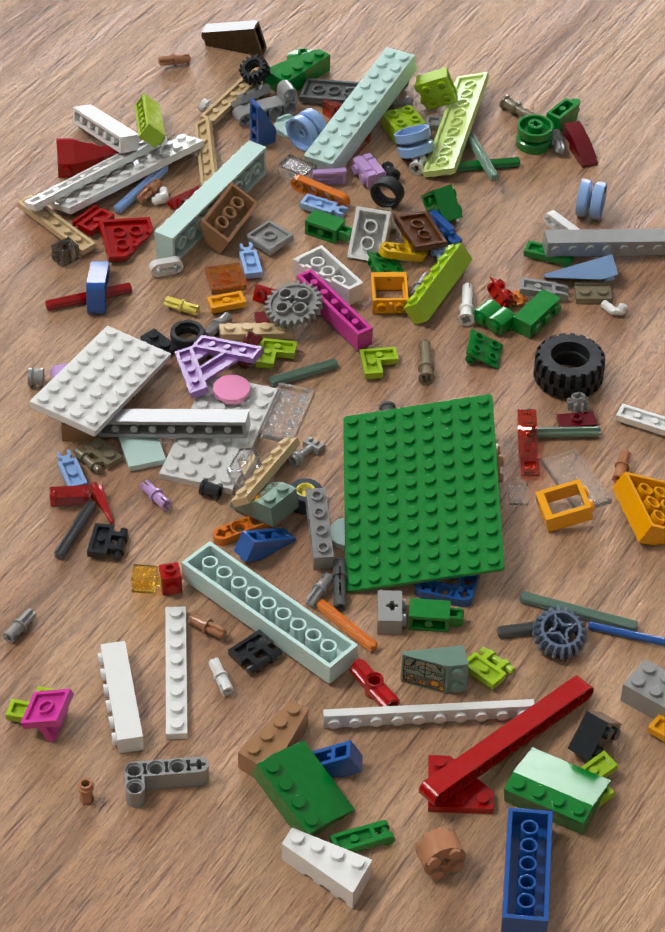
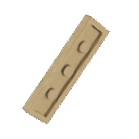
M274 323L219 324L220 339L244 340L245 335L249 331L254 332V336L260 335L263 338L293 339L292 327L290 330H288L287 326L281 329L280 325L275 327Z

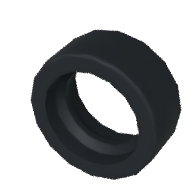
M384 175L375 181L371 187L370 194L378 206L382 208L391 207L393 209L402 201L405 191L402 184L396 178ZM380 186L389 188L394 193L395 198L385 196L381 192Z
M194 320L179 321L171 327L170 339L178 346V350L192 346L201 335H205L203 325ZM192 333L197 335L196 337L191 339H183L178 337L181 334Z

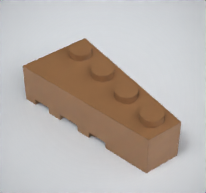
M291 699L238 751V768L253 777L252 772L259 762L280 750L299 743L308 727V709Z

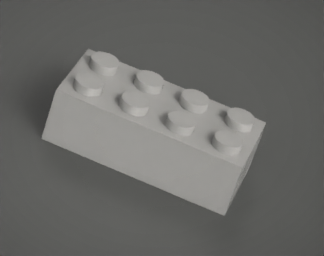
M645 659L623 683L620 701L652 719H655L658 714L665 717V670Z

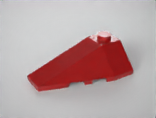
M56 138L58 177H73L119 152L108 145H94V142L90 141L85 143L77 138Z

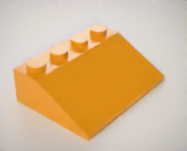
M624 471L612 489L629 521V525L636 535V539L642 544L654 546L665 544V481Z

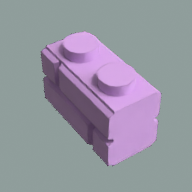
M371 153L354 157L353 165L351 166L354 175L357 174L360 183L365 184L368 189H371L379 177L386 176L385 170Z

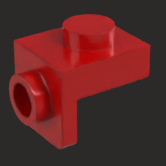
M173 562L159 565L162 595L183 593L179 563Z

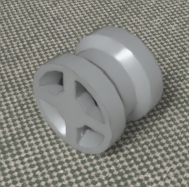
M29 367L28 386H33L34 384L44 386V368L34 369Z

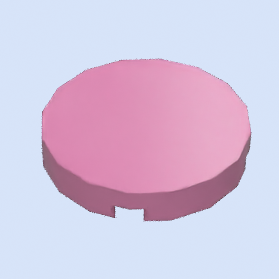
M238 375L222 376L214 383L213 394L218 401L221 400L224 404H239L250 396V384L244 377Z

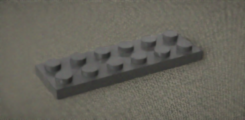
M307 78L299 95V102L342 106L359 82ZM400 93L387 110L395 109Z

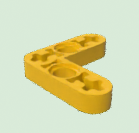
M402 232L401 235L405 244L382 242L378 253L384 258L413 262H424L428 254L427 250L414 252Z

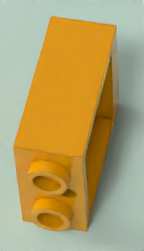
M371 272L372 314L406 313L403 309L409 299L406 272ZM376 290H402V298H377Z
M580 479L535 492L537 506L548 533L593 519L592 511H595L592 499L588 500V489L586 485H582ZM579 494L583 506L552 514L548 503Z

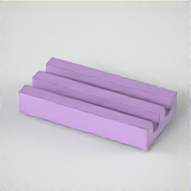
M346 167L312 170V179L325 185L346 184Z

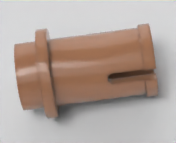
M88 778L81 779L77 784V790L80 792V802L83 805H90L94 801L93 790L95 786L93 781Z

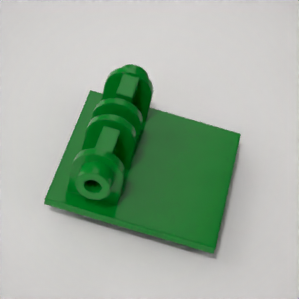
M367 251L369 256L367 264L371 272H404L399 260L384 258L378 252Z
M471 328L465 360L467 364L472 365L478 359L498 370L503 344Z

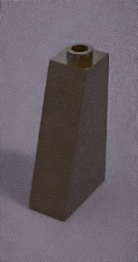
M258 20L206 24L201 32L205 45L209 47L251 55L259 54V56L263 55L267 48Z

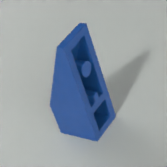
M251 98L250 140L262 146L276 142L275 135L277 131L275 126H273L261 106Z
M284 527L242 531L234 552L244 562L260 561L293 543L296 538Z
M351 740L312 751L330 777L343 778L362 772L363 755Z

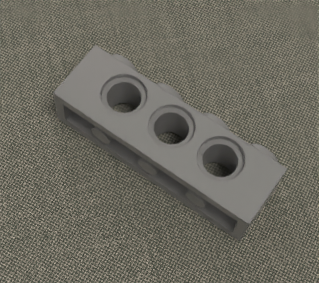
M326 488L306 489L305 503L313 570L333 568L334 553Z

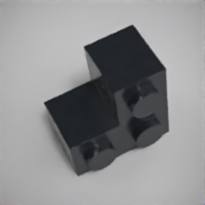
M586 711L567 749L590 761L604 751L603 746L606 742L613 743V741L617 740L621 733L620 727L622 724L602 712Z

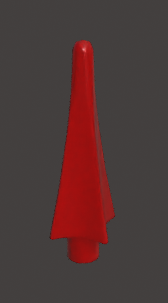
M97 482L91 483L90 490L92 493L90 497L105 514L109 523L114 524L103 484L98 486Z

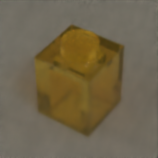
M134 564L131 576L132 592L156 594L157 586H161L158 566Z

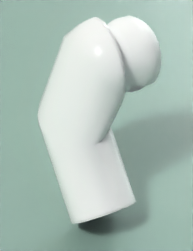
M161 187L159 189L160 193L152 197L154 205L157 206L168 202L167 187Z
M604 300L600 305L610 315L623 316L628 309L624 303H620L618 307H615L607 300Z

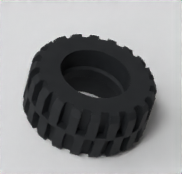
M560 333L556 336L555 334L549 337V339H545L537 347L533 372L535 381L544 392L547 391L550 396H557L558 399L571 398V395L575 392L584 393L588 397L596 392L603 382L605 354L597 343L595 344L594 340L587 339L584 335ZM561 365H572L576 366V368H569Z

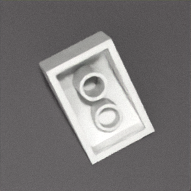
M357 206L347 258L368 261L367 251L378 252L381 243L388 242L393 214L390 211Z

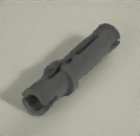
M336 558L333 561L334 572L332 573L334 578V608L339 612H343L346 610V580L348 575L345 568L346 560Z

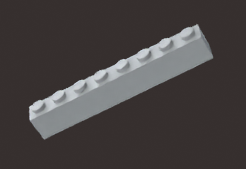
M665 228L544 230L542 245L546 257L607 256L611 254L613 256L665 255Z
M121 409L97 435L99 437L247 438L251 424L249 410Z

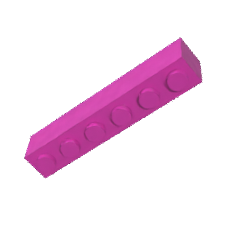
M310 269L297 275V281L299 280L300 284L306 281L307 285L312 283L313 288H318L323 299V309L320 310V315L357 351L372 344L373 328L318 274Z

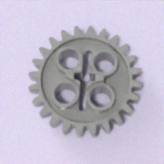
M298 280L296 284H293L292 281H290L289 285L283 283L282 288L276 286L277 291L271 290L272 295H267L268 300L265 301L266 306H264L270 323H274L275 327L280 325L281 329L287 326L288 330H290L292 326L298 329V325L304 328V323L311 324V319L316 320V315H320V310L323 309V299L321 292L318 291L317 287L313 288L312 283L307 285V282L304 281L300 284Z

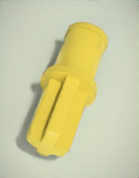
M167 296L164 300L166 307L176 309L179 313L185 312L197 316L200 311V305L186 302L185 299L180 300Z

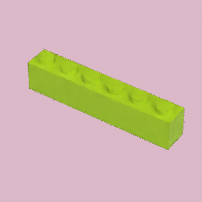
M143 93L134 105L138 136L156 148L158 144L161 145L165 140L161 108L158 102Z
M462 243L451 244L446 247L445 253L438 258L437 264L430 269L431 272L423 278L422 284L415 289L416 292L407 300L408 303L403 309L415 325L430 319L473 260Z

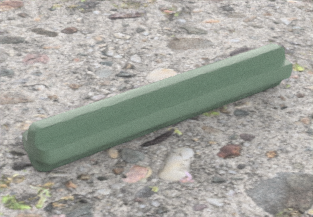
M335 358L270 376L269 384L271 387L334 370L338 368V363Z
M599 426L528 427L526 429L527 438L600 437L601 435Z

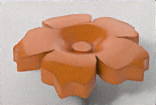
M515 290L512 293L515 295L513 298L517 301V304L512 302L510 305L522 306L527 298Z

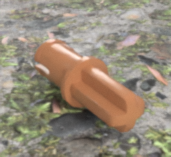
M189 52L183 54L173 53L172 55L158 58L160 66L173 64L177 66V64L191 62Z
M154 179L149 185H145L143 191L137 196V200L140 203H144L149 197H154L155 193L162 187V182L159 179Z
M628 449L621 450L619 459L615 463L616 469L612 477L615 483L624 471L627 472L630 469L629 462L632 454Z
M192 613L189 617V621H191L188 622L189 625L202 630L204 634L210 633L220 639L225 638L227 629L215 624L211 618H204L197 613Z

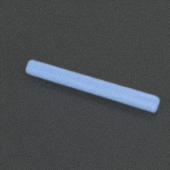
M168 165L149 174L114 205L115 213L121 214L137 200V196L143 191L145 185H149L154 179H160L167 173Z

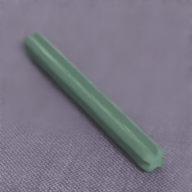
M470 131L467 142L490 181H497L499 174L474 132Z
M523 591L520 596L521 603L547 610L550 607L554 610L558 606L561 610L567 607L568 612L571 613L575 610V616L581 615L584 620L635 632L638 628V621L526 591Z

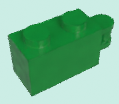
M564 98L546 112V117L553 122V130L559 129L560 132H563L564 123L577 120L578 112L580 111V99L573 98L570 100Z
M314 209L305 220L306 235L336 244L339 240L347 242L351 237L352 228L345 225V219Z
M410 598L408 630L449 633V626L460 627L464 624V610L450 607L451 601Z

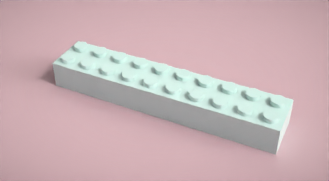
M388 47L385 48L303 155L307 170L344 168L417 71L415 55Z
M248 141L244 146H241L240 150L232 155L208 181H205L179 209H176L174 214L155 230L156 259L171 256L182 258L204 236L200 222L231 182L245 193H248L266 175L265 146L252 141Z
M209 541L181 562L183 580L254 631L260 629L273 640L275 646L279 647L328 684L343 674L358 659V644Z

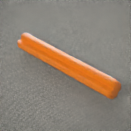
M321 599L317 603L316 608L369 652L377 649L378 643L326 600Z

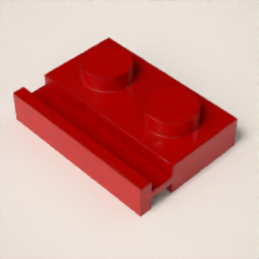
M95 204L74 219L72 223L80 231L92 236L99 231V220L115 219L113 213L102 207L98 208V205Z

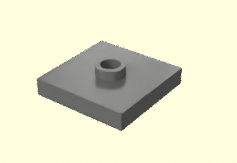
M268 220L246 234L245 240L251 242L255 247L268 255H272L293 241L294 234Z

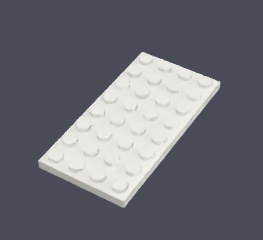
M106 326L30 400L29 407L95 437L170 360L171 353L115 328Z
M215 376L206 382L209 393L196 397L191 409L249 410L251 426L248 437L176 438L159 472V479L199 487L201 481L205 478L208 479V482L223 484L222 493L233 495L277 399L279 389L249 383L250 396L245 398V401L242 403L228 405L222 403L221 400L218 401L213 394V385L220 378V376Z

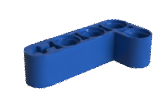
M91 261L86 283L87 314H106V291L110 275L109 261Z

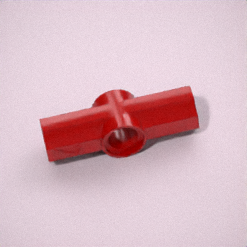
M360 658L353 662L349 667V672L365 689L366 697L374 699L380 707L398 706L400 704L398 697L384 683V677L381 673L375 672L365 660Z

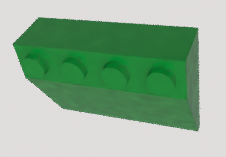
M304 740L259 762L252 772L253 777L288 825L314 837L355 810Z
M532 747L509 778L504 788V801L522 809L553 811L552 822L584 835L611 780Z

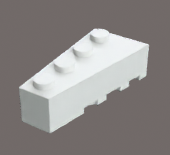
M322 245L293 259L294 276L297 277L298 274L312 269L349 305L364 298L363 282Z
M295 828L290 829L282 842V860L303 875L307 874L310 876L314 883L324 886L330 890V894L337 899L340 897L346 902L347 906L353 909L372 876V859Z

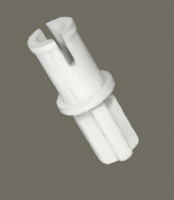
M219 658L210 659L208 663L214 675L213 681L217 683L222 696L231 695L234 692V688L229 681V673L224 671Z

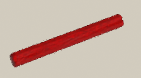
M128 282L107 287L106 298L131 293V284ZM86 292L46 300V309L54 310L86 303Z

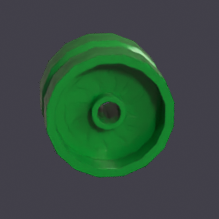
M529 114L520 118L517 123L516 147L520 151L531 155H540L549 151L552 146L553 122L549 118L538 114Z

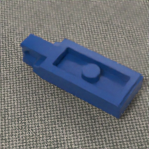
M437 210L429 212V215L447 240L448 245L462 243V238L455 233V228Z

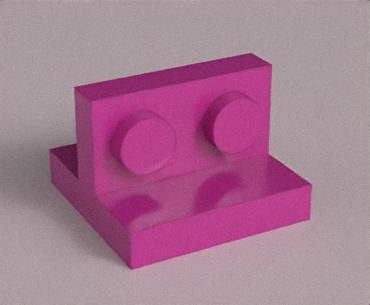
M71 689L34 692L20 724L24 729L39 728L47 742H55L67 716L68 707L74 693Z

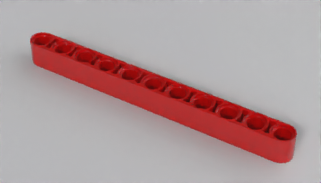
M578 675L572 677L427 778L420 785L419 793L434 806H439L589 700L594 692V688Z

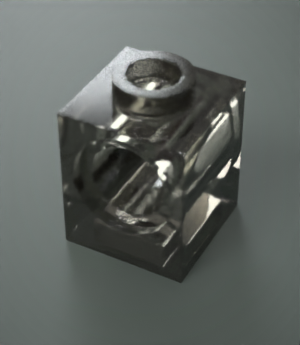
M69 237L51 245V257L54 262H57L62 267L80 259L79 245Z

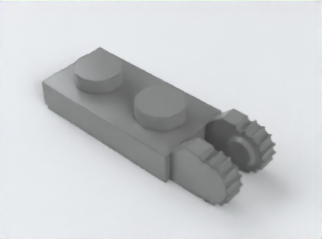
M266 83L247 91L246 96L244 93L235 96L236 100L230 102L231 106L235 108L249 102L251 98L256 99L269 93L271 88Z
M520 278L519 294L536 296L544 289L561 297L562 302L569 299V287L565 284Z

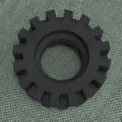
M253 54L251 58L247 56L246 61L243 59V64L239 65V72L245 83L256 86V83L258 85L261 84L260 81L265 82V77L268 78V74L271 72L265 58L262 55L256 54L254 56ZM259 67L257 71L250 73L254 68Z

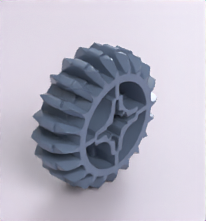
M559 606L556 607V610L550 607L548 612L543 610L541 616L538 615L536 617V622L532 627V637H535L534 644H539L538 651L545 650V656L552 654V660L556 656H559L560 660H563L564 656L570 659L572 654L576 656L579 650L581 651L584 648L588 629H585L586 622H581V615L575 616V610L570 613L567 607L564 610H561ZM551 623V629L545 633L544 627ZM571 634H575L576 639L569 643V637Z

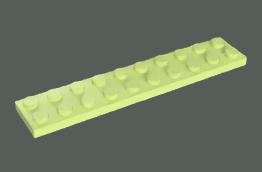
M488 72L457 76L455 87L458 91V102L446 106L433 142L435 149L429 153L422 172L424 178L456 173L489 80Z

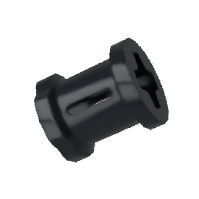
M386 161L381 165L386 172V176H392L397 180L400 178L401 173L394 168L392 162Z
M204 478L199 486V495L203 496L205 494L214 497V500L220 499L223 492V484L208 482V479Z

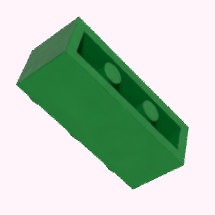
M542 289L513 316L512 331L531 339L555 315L559 314L561 310V297Z

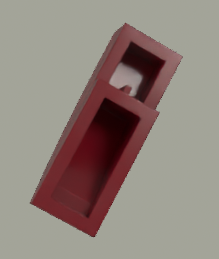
M578 120L564 123L563 135L570 144L569 150L581 167L586 168L598 165L592 143L581 122Z

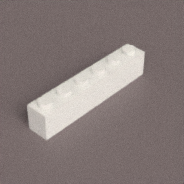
M92 105L73 107V123L119 153L138 150L140 138L133 130Z
M125 641L100 644L101 653H97L99 666L103 665V668L100 669L101 681H106V684H103L104 697L109 698V700H106L107 713L112 715L108 717L109 727L114 729V733H111L113 746L117 745L118 754L144 750L143 734Z

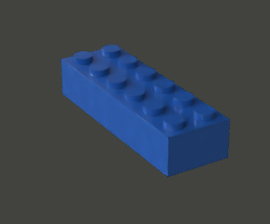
M508 807L501 932H547L553 811Z

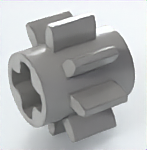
M581 392L573 393L571 398H567L568 411L571 410V413H584L585 410H589V397H585V394Z

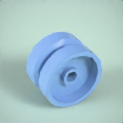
M307 108L287 121L286 132L296 148L301 151H307L327 124L319 112L312 108Z
M414 125L394 133L396 143L400 144L397 149L400 158L422 156L435 149L433 139L428 138L431 135L429 125Z
M582 179L576 201V216L585 217L589 210L591 219L600 220L606 202L607 183L598 181L593 190L592 180Z

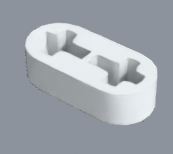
M178 256L155 259L149 264L151 274L155 277L177 274L184 267L181 258Z

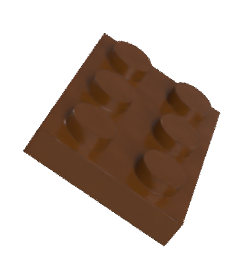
M427 210L395 215L394 222L414 252L447 247V240Z

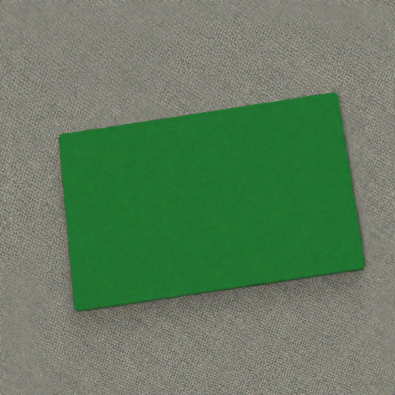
M491 394L356 414L343 418L347 593L500 572L505 569L494 406Z

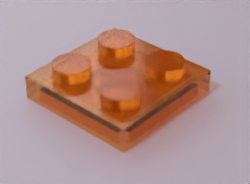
M239 262L205 267V275L212 295L247 290L246 281Z

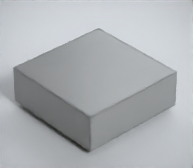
M426 116V124L430 126V130L438 131L442 116Z

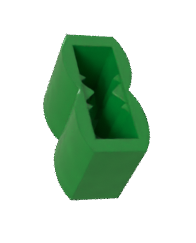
M488 299L474 310V320L476 323L483 327H488L491 332L497 335H502L512 328L515 313L508 308L501 307L494 300Z

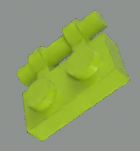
M484 646L479 650L480 654L475 651L467 658L469 664L468 673L492 690L506 679L507 673L513 675L516 668L511 666V662L501 659L492 649L488 650Z

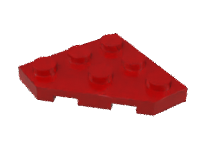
M150 217L99 220L98 223L109 262L126 261L153 234Z
M428 755V778L454 759L451 756ZM477 778L439 806H434L428 801V812L493 814L494 791Z

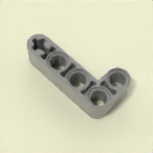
M282 80L277 85L276 96L257 100L256 102L261 106L269 120L295 112L297 109V91L288 80ZM250 103L236 106L232 111L233 117L242 127L250 125Z
M203 757L130 762L124 768L126 802L130 807L138 808L145 804V790L204 785L209 781V762Z

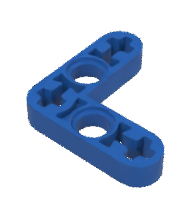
M481 574L460 577L458 585L437 581L417 583L415 594L421 599L451 601V605L468 607L473 602ZM464 581H471V582H473V584H472V585H465L463 582H464ZM447 591L449 594L443 596L439 592ZM463 593H467V596L465 598H462Z

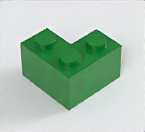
M452 184L421 195L425 210H437L448 222L463 217L462 208L458 204L457 193Z

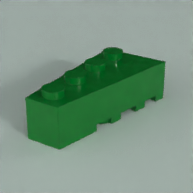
M318 48L272 65L269 69L271 71L268 74L269 77H265L266 81L263 84L267 83L271 90L277 92L278 83L282 80H288L295 90L299 91L303 88L307 78L317 79L330 71V54Z

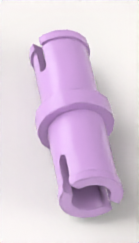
M145 480L148 486L144 482L141 483L140 489L148 495L151 502L156 503L163 511L167 510L164 505L168 508L172 506V501L163 494L160 488H156L150 480Z

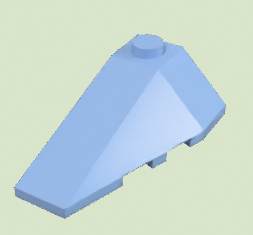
M611 254L546 273L543 277L547 279L574 280L604 279L605 282L615 280L614 276L618 275L613 255Z

